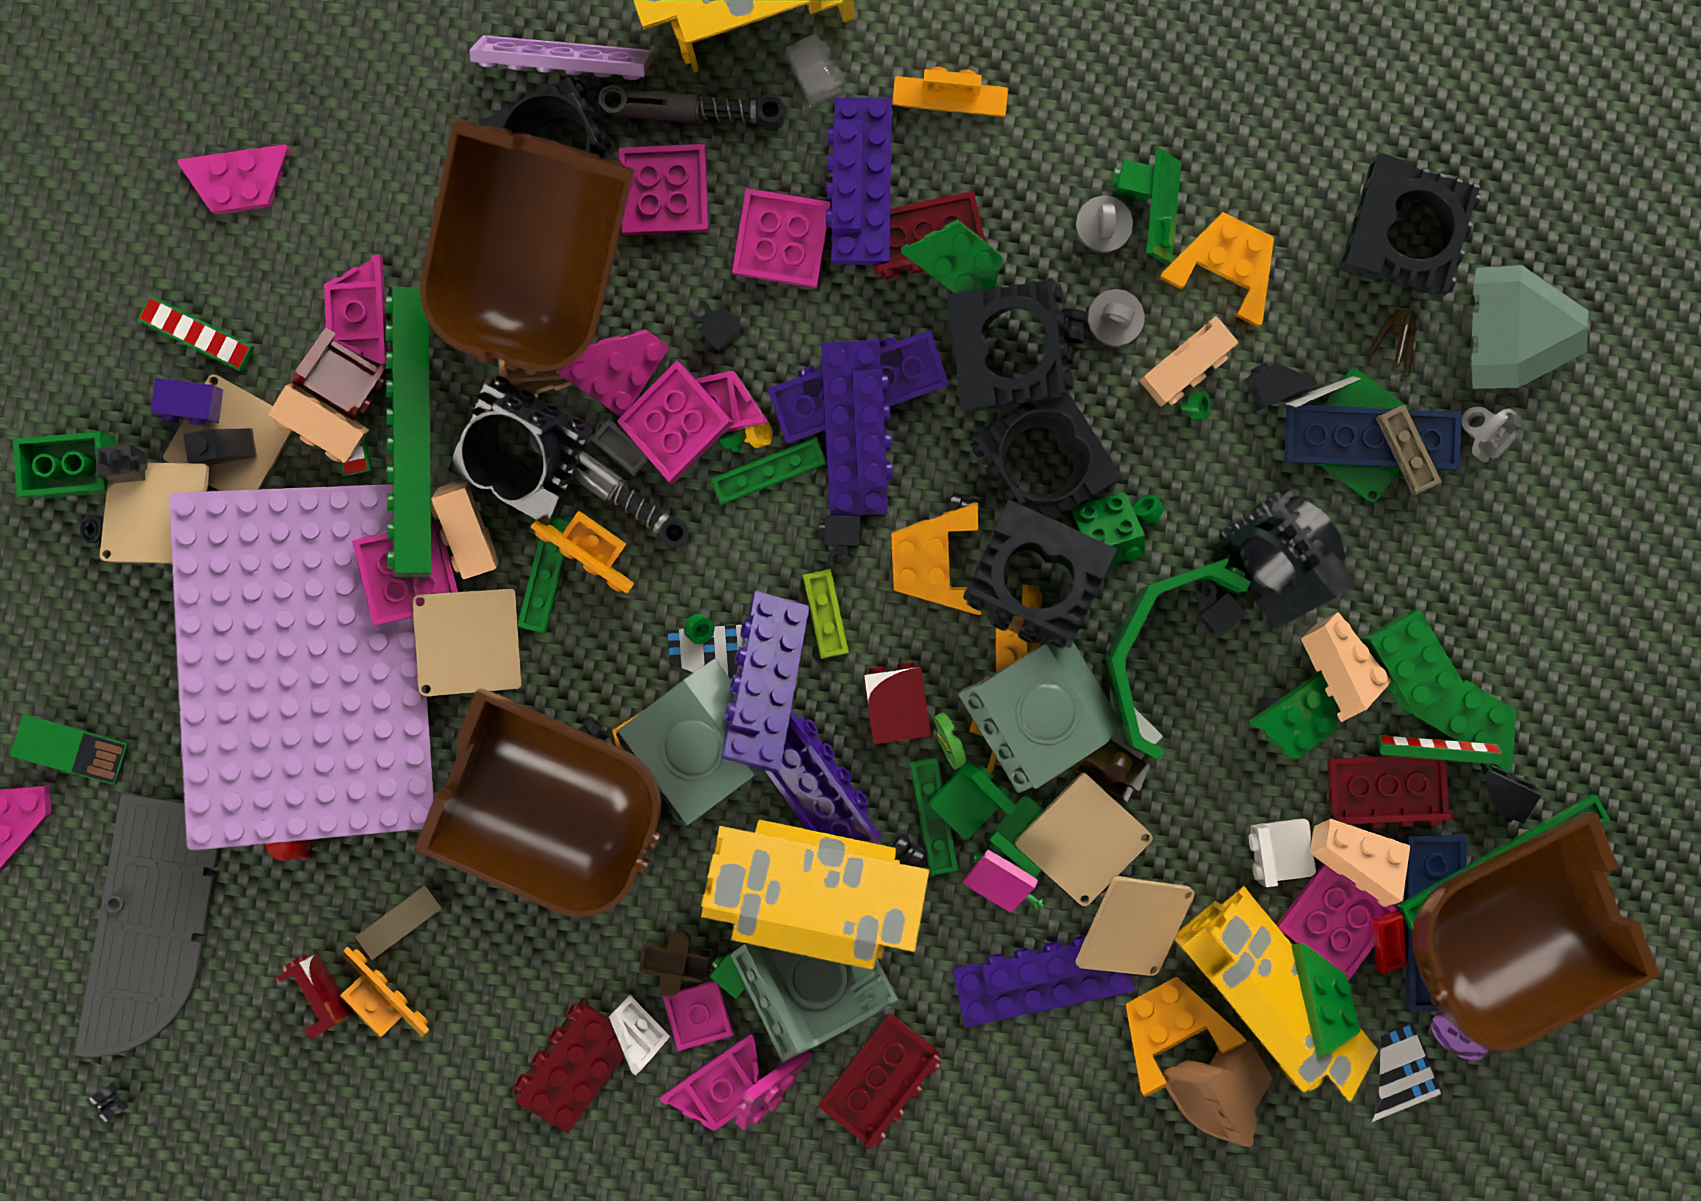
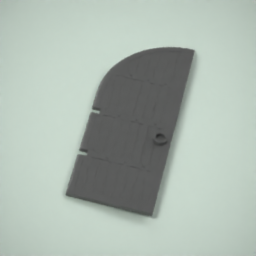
M121 794L74 1056H109L142 1045L159 1034L172 1022L191 993L197 975L203 943L201 941H194L193 935L194 933L204 934L214 881V876L204 875L205 867L216 868L219 848L191 850L187 847L185 803Z

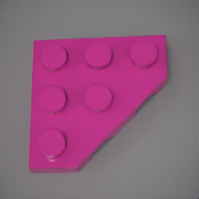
M644 329L624 337L616 336L599 340L598 343L589 345L586 351L575 361L557 369L555 372L621 417L633 405L670 347L651 332Z
M49 786L0 789V873L11 857L17 854L32 837L31 834L37 827L44 823L51 815Z

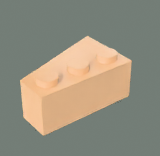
M1215 316L1203 328L1148 372L1139 382L1160 407L1167 402L1172 406L1185 395L1182 392L1183 388L1189 383L1194 388L1207 377L1204 371L1211 365L1216 369L1228 359L1226 353L1239 342L1220 319Z
M293 383L287 384L268 414L275 419L274 423L277 426L288 431L292 429L300 434L299 438L303 442L313 447L318 445L326 450L325 454L330 459L336 462L343 461L346 463L352 459L369 431L357 420L350 419Z
M461 479L438 487L431 498V513L434 519L440 520L443 528L440 530L441 538L444 545L451 548L453 553L451 563L455 572H460L462 578L467 579L496 569L499 561L488 527L485 528L479 512L482 511L480 502H475L469 487L473 484Z

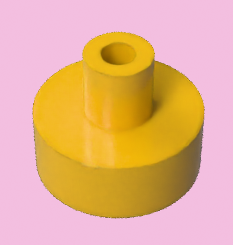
M768 421L764 425L745 428L746 439L744 441L750 443L753 447L760 448L772 442L773 433Z

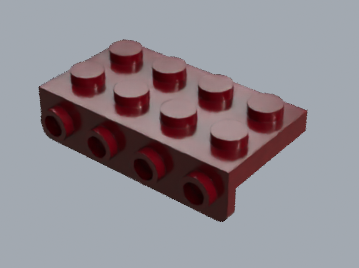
M974 191L890 208L889 263L872 265L875 278L882 277V280H889L898 277L901 272L910 271V274L924 272L925 270L902 254L900 249L906 244L911 245L924 239L925 235L933 231L942 230L945 225L955 220H959L985 241Z
M1398 756L1327 758L1330 819L1357 828L1360 823H1369L1371 828L1387 827V822H1398V826L1409 827L1416 826V821L1426 820L1427 825H1445V820L1454 819L1453 813L1449 812L1446 760Z
M584 998L578 1004L573 1003L565 1016L567 1019L561 1027L557 1026L554 1028L548 1038L549 1043L543 1051L539 1050L534 1055L530 1069L526 1074L522 1073L513 1086L516 1103L567 1134L625 1057L610 1019L590 1007L588 1001Z
M888 1012L820 1100L818 1107L864 1142V1147L868 1150L873 1145L878 1146L887 1135L885 1129L891 1121L896 1123L905 1111L904 1104L909 1098L914 1100L923 1088L921 1082L927 1075L931 1077L941 1064L939 1061L940 1052L892 1013Z

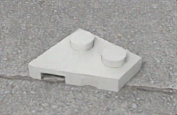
M631 995L609 1016L630 1069L636 1075L670 1036Z

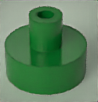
M1206 391L1192 392L1188 401L1182 402V412H1189L1191 419L1194 421L1207 420L1211 412V401Z
M745 429L725 432L718 439L722 448H731L733 452L742 450V442L746 439Z
M1147 495L1135 503L1133 510L1139 522L1156 525L1161 520L1160 516L1164 512V506L1158 496Z
M695 614L689 617L684 625L685 636L691 642L698 645L709 641L715 630L714 623L704 614Z

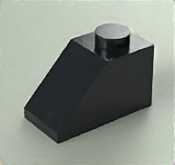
M1267 363L1251 369L1252 375L1245 379L1258 411L1318 384L1315 378L1280 364L1268 367Z
M251 428L211 429L183 434L188 463L205 464L208 466L257 457L253 429Z
M1480 763L1490 799L1497 811L1496 814L1508 822L1515 820L1524 824L1542 796L1536 785L1493 764Z

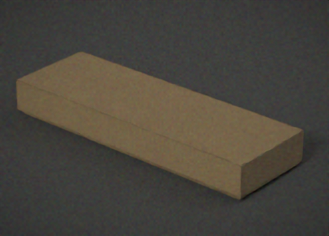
M1405 404L1375 417L1413 496L1442 483Z
M426 884L355 938L370 959L373 960L444 908V906L429 885Z

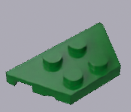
M959 220L945 225L940 231H933L925 235L924 239L916 243L906 244L900 249L902 254L954 293L981 288L983 290L994 289L1003 260L1000 252Z
M1319 671L1249 722L1254 728H1260L1267 734L1266 739L1273 745L1279 746L1281 752L1289 759H1299L1336 732L1334 696H1328L1325 688L1329 686L1322 671Z
M1462 680L1465 685L1420 712L1411 714L1453 741L1498 744L1503 753L1502 764L1493 765L1508 772L1512 771L1516 710L1468 680Z
M1299 942L1292 945V951L1316 1056L1321 1058L1360 1033L1358 1015L1355 1011L1347 975L1306 944Z

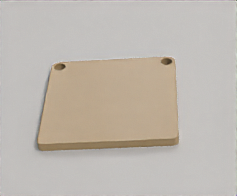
M210 375L205 384L212 385V380L217 378L218 384L215 386L223 389L219 423L208 422V427L190 425V420L184 419L163 458L169 463H188L183 434L211 429L251 428L253 429L257 457L208 465V485L219 491L260 490L291 437L293 430L282 429L274 423L275 419L268 415L273 407L272 405L218 375Z
M148 463L144 481L113 484L108 482L100 558L103 561L113 563L173 564L169 497L173 493L207 492L209 467L205 464ZM108 551H110L111 555L108 559H106L105 555Z
M513 589L416 595L413 598L418 691L421 695L436 696L476 692L479 688L495 691L518 689L521 687L516 598ZM418 597L424 599L422 606L416 605L415 601ZM423 685H429L430 691L426 694L421 690Z
M1083 772L1015 839V845L1080 905L1087 906L1111 883L1114 877L1118 876L1152 842L1153 837L1139 821L1090 776ZM1148 834L1149 838L1147 840H1141L1142 835ZM1083 895L1088 896L1086 901L1080 900Z
M1114 877L1075 963L1079 968L1149 976L1156 975L1162 967L1194 898L1195 892L1188 886Z

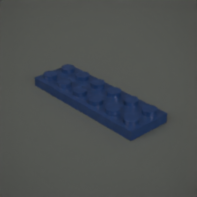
M1286 405L1284 463L1399 468L1375 418L1392 409L1300 405L1299 407ZM1408 410L1436 470H1460L1462 412Z
M1405 835V844L1410 845L1405 879V901L1456 871L1467 867L1465 835ZM1406 922V1009L1409 1011H1440L1432 1003L1430 993L1418 970L1413 950V931L1410 930Z

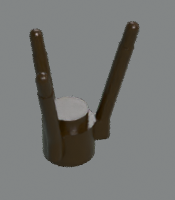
M1396 309L1393 317L1386 318L1384 327L1372 344L1367 356H1373L1389 329H1392L1391 334L1400 338L1394 366L1397 368L1400 366L1407 339L1404 376L1408 377L1412 363L1414 336L1417 329L1415 323L1418 315L1410 310Z

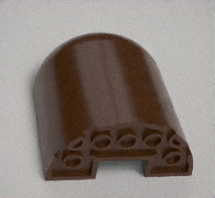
M454 119L420 281L422 308L434 331L451 346L476 355V360L493 363L494 358L505 361L504 367L513 371H522V368L531 371H551L565 367L579 358L589 347L597 332L635 170L630 167L625 168V164L606 158L604 160L598 159L599 155L550 140L520 133L511 135V131L490 125L477 126L475 122Z
M479 688L476 690L456 741V745L460 746V750L444 790L434 797L414 850L563 915L590 917L602 914L615 907L626 896L637 875L644 876L650 860L646 859V855L649 849L655 850L661 836L660 833L656 832L661 816V796L652 772L639 758L619 747L486 689Z
M1581 813L1446 880L1432 890L1422 902L1413 926V950L1418 970L1430 993L1434 1006L1441 1010L1455 1028L1476 1044L1497 1051L1522 1048L1660 977L1640 922L1621 916L1604 872L1609 873L1617 869L1618 866L1597 813Z

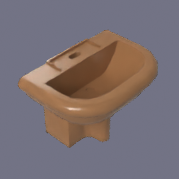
M1246 1040V1044L1224 1056L1220 1049H1218L1210 1064L1186 1060L1164 1071L1163 1076L1168 1084L1166 1086L1167 1091L1182 1114L1192 1124L1205 1133L1219 1139L1246 1147L1253 1145V1135L1257 1126L1255 1110L1273 1078L1251 1041Z

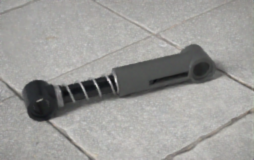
M608 85L600 91L598 97L599 105L605 117L614 122L624 119L697 123V120L703 117L706 121L709 118H717L718 121L730 119L731 122L738 119L743 120L744 123L749 120V122L756 123V125H760L765 130L775 131L783 126L786 119L782 99L773 94L764 95L760 99L751 100L749 103L741 102L740 99L738 102L728 101L727 98L725 101H715L714 97L712 100H702L701 97H698L697 93L622 89L617 85ZM611 100H621V104L618 107H608V103ZM768 108L778 110V114L774 117H766L764 112Z
M532 433L530 437L531 447L537 454L543 457L539 442ZM583 451L581 453L580 463L583 465L580 469L575 468L574 480L605 502L614 500L615 505L624 507L626 513L631 512L636 516V520L644 521L647 528L652 527L656 536L669 547L680 549L689 543L691 531L685 522L672 515L662 514L655 509V505L652 507L644 501L645 498L641 499L635 495L634 490L630 491L623 486L624 483H622L623 478ZM674 526H680L683 530V535L678 541H671L668 537L669 530Z

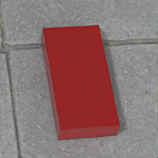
M1396 910L1372 919L1376 970L1383 975L1407 966L1403 914Z

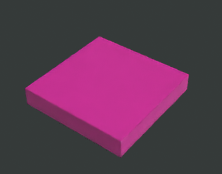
M987 850L967 873L962 884L1012 913L1035 888L1038 880L992 851Z
M713 979L680 988L679 992L672 997L662 995L677 1051L734 1036L722 987Z

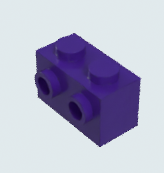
M155 378L150 413L161 416V421L179 424L180 419L190 420V425L208 427V422L219 423L223 389L209 384Z

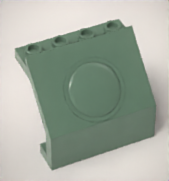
M1043 637L1039 646L993 676L964 688L958 693L1018 793L1032 787L1036 790L1105 745L1122 726V722L1074 642L1071 648L1064 647L1062 649L1053 646L1048 642L1047 638Z
M713 659L684 679L617 730L615 734L619 739L621 747L639 758L650 769L658 784L661 798L670 807L673 817L678 822H681L684 827L688 826L762 770L720 758L728 721L724 720V714L727 704L732 701L733 692L729 690L731 679L716 659Z
M745 943L731 954L782 1062L821 1045L884 1011L891 1004L898 1001L877 958L872 970Z

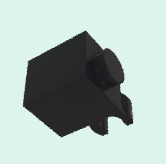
M701 301L700 305L705 309L704 315L696 316L692 311L689 312V315L695 323L703 324L698 329L702 336L699 339L701 344L710 353L715 350L721 355L744 333L743 326L724 306L714 314L710 306L705 301Z
M132 445L97 448L96 477L111 484L145 480L148 461L144 451Z
M825 516V523L819 522V540H825V547H836L828 556L829 566H833V558L836 555H841L844 557V566L848 567L850 562L848 547H859L860 516Z
M1206 581L1204 584L1209 589V594L1206 597L1202 596L1198 590L1193 592L1194 598L1205 606L1196 616L1214 637H1221L1247 615L1242 609L1245 605L1234 593L1232 595L1228 592L1222 593L1216 598V586L1211 581Z

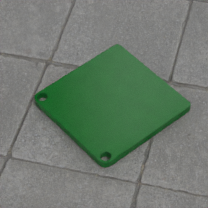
M1351 368L1342 380L1350 377L1361 379L1334 390L1323 406L1395 409L1404 403L1357 368ZM1318 464L1368 502L1377 501L1400 471V468ZM1370 491L1375 493L1373 500L1368 497Z

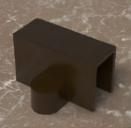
M1110 739L1105 745L1077 762L1073 770L1079 774L1086 773L1108 794L1111 792L1127 803L1133 790L1139 792L1150 765Z
M684 930L675 931L671 935L669 942L648 939L643 947L639 971L661 975L660 991L668 997L675 996L679 992L683 979L703 983L706 976L710 951L690 947V935Z

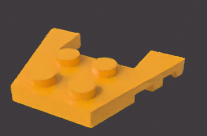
M1222 212L1162 272L1159 279L1182 290L1195 264L1248 289L1236 317L1256 327H1260L1264 316L1274 237Z
M973 502L963 508L948 511L938 517L926 519L892 532L894 591L981 615V611L970 607L963 598L967 587H950L948 537L949 531H974L979 529L978 502Z
M1178 977L1126 1003L1140 1088L1144 1097L1168 1086L1154 1057L1205 1029L1209 1030L1223 1056L1246 1044L1245 1038Z

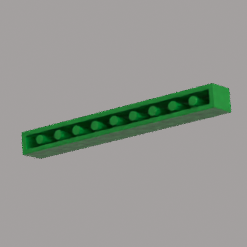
M393 286L391 296H386L385 311L391 314V324H386V341H391V352H386V369H391V380H386V397L392 398V408L386 409V425L392 426V437L387 436L386 453L392 454V465H387L386 473L387 483H392V494H387V511H392V523L387 522V540H393V551L387 552V569H393V577H429L431 574L429 322L422 308L420 288Z

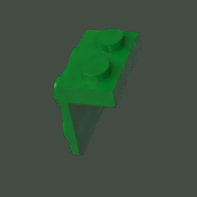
M1125 493L1114 494L1072 509V515L1079 532L1117 548L1109 567L1123 561H1132L1145 555V535Z
M967 761L929 803L930 807L964 840H969L997 808L1007 815H1010L1017 808L1009 800L1012 794L1001 784L996 786L991 781L994 776L981 765L977 768Z
M1022 796L1015 804L1017 808L1010 815L1006 814L987 837L992 842L989 847L998 856L1003 858L1007 855L1014 861L1013 865L1036 877L1041 869L1016 847L1015 839L1044 810L1030 797Z

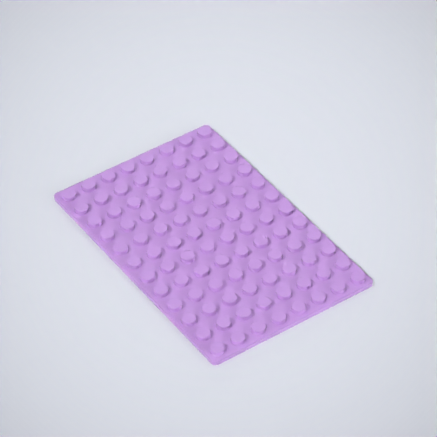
M392 484L187 492L170 495L187 847L189 849L199 850L423 828L433 803L427 696L421 695L418 691L414 620L409 618L373 626L352 540L387 533V522L392 523V511H387V494H392ZM423 685L422 688H421V690H422V692L425 693V694H426V685Z

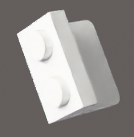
M1301 818L1250 825L1249 845L1251 851H1254L1255 858L1253 874L1259 884L1265 887L1278 886L1277 881L1311 877L1316 873L1314 856L1310 854L1312 842L1310 826L1306 819Z

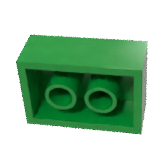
M88 432L13 439L17 497L38 500L107 494L108 482L96 477L97 448L115 446V436L103 432Z
M1420 609L1409 610L1360 639L1392 682L1388 685V688L1405 714H1416L1465 685Z

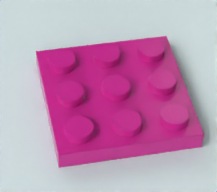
M705 144L619 148V159L622 164H625V168L630 167L635 170L622 224L623 235L709 232Z
M746 188L732 274L817 288L827 231L826 209H830L831 202Z
M678 361L617 420L619 425L667 481L672 484L734 424L689 371Z
M440 522L431 523V574L429 577H393V569H387V552L393 551V540H387V533L352 540L373 626L413 618L412 601L416 595L458 592L447 547L441 538L440 530L442 527ZM418 597L415 601L416 605L422 606L424 599Z
M1322 863L1276 926L1296 943L1302 942L1344 972L1349 981L1374 947L1372 919L1396 910L1399 912V910L1392 905L1383 907L1377 902L1378 899L1370 893L1358 889L1355 886L1356 883L1343 874L1339 875Z

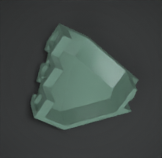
M1522 265L1476 268L1473 286L1475 312L1473 313L1472 322L1474 345L1471 357L1473 389L1519 388L1588 352L1589 311Z

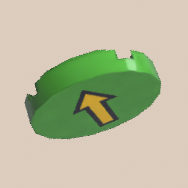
M944 712L932 716L938 741L948 762L953 769L964 766L966 761L965 752L960 739L952 733L954 725L950 718Z

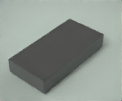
M609 418L590 439L591 442L634 477L637 476L649 461V458L631 437Z

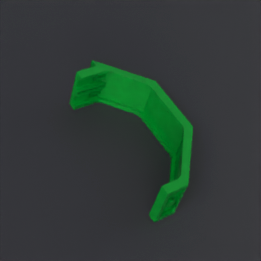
M1230 558L1219 560L1139 588L1103 659L1117 716L1122 722L1120 728L1124 744L1151 758L1161 760L1165 749L1145 740L1140 734L1125 668L1126 656L1155 599L1162 592L1197 579L1211 581L1215 586L1231 594L1235 592L1241 593V591L1246 592L1251 581L1244 578L1245 573L1231 566L1228 569L1225 568Z

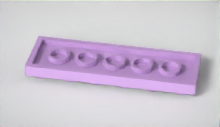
M483 35L470 49V61L479 62V65L482 67H495L497 64L508 65V68L514 70L525 69V66L537 67V71L552 72L554 69L565 70V73L571 75H579L585 71L594 72V75L597 77H610L611 74L623 75L624 79L637 80L640 79V76L644 77L651 65L652 50Z

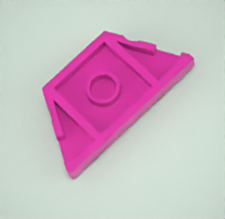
M284 144L178 159V164L213 214L266 208L272 206L276 195L275 188L280 183L283 174L281 169L285 157H289L290 147Z
M379 254L372 256V260L357 268L355 266L346 271L342 277L334 278L324 284L326 328L336 333L334 337L335 342L361 357L386 366L388 347L386 341L383 257Z
M728 371L696 378V381L733 421L734 424L726 432L767 424L766 417L735 372Z
M753 1032L663 1093L659 1098L660 1101L683 1111L682 1114L691 1119L699 1120L702 1125L713 1131H716L736 1117L739 1113V1106L742 1103L745 1105L747 1103L742 1099L743 1093L761 1080Z
M806 1051L786 1060L745 1091L742 1099L747 1103L746 1105L742 1103L739 1106V1113L735 1123L745 1130L753 1123L758 1125L765 1118L769 1110L773 1113L783 1102L782 1096L792 1086L796 1077L813 1054Z

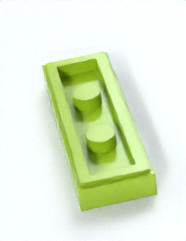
M831 569L803 575L821 659L849 653Z

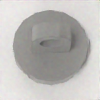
M1102 195L1090 199L1082 206L1076 217L1075 230L1077 238L1088 250L1094 253L1108 254L1117 251L1127 242L1132 233L1133 220L1130 210L1122 201L1115 197Z
M1113 289L1101 293L1093 300L1088 309L1089 318L1087 325L1092 333L1091 335L1104 346L1117 348L1129 344L1137 338L1144 325L1145 315L1141 303L1134 295L1124 290Z
M1472 407L1464 413L1461 423L1466 433L1475 439L1472 454L1482 462H1488L1489 457L1492 459L1499 457L1513 443L1517 435L1514 430L1516 426L1521 427L1522 419L1520 415L1510 408L1493 414L1486 408ZM1474 417H1485V422L1480 427L1473 428L1470 426V422Z

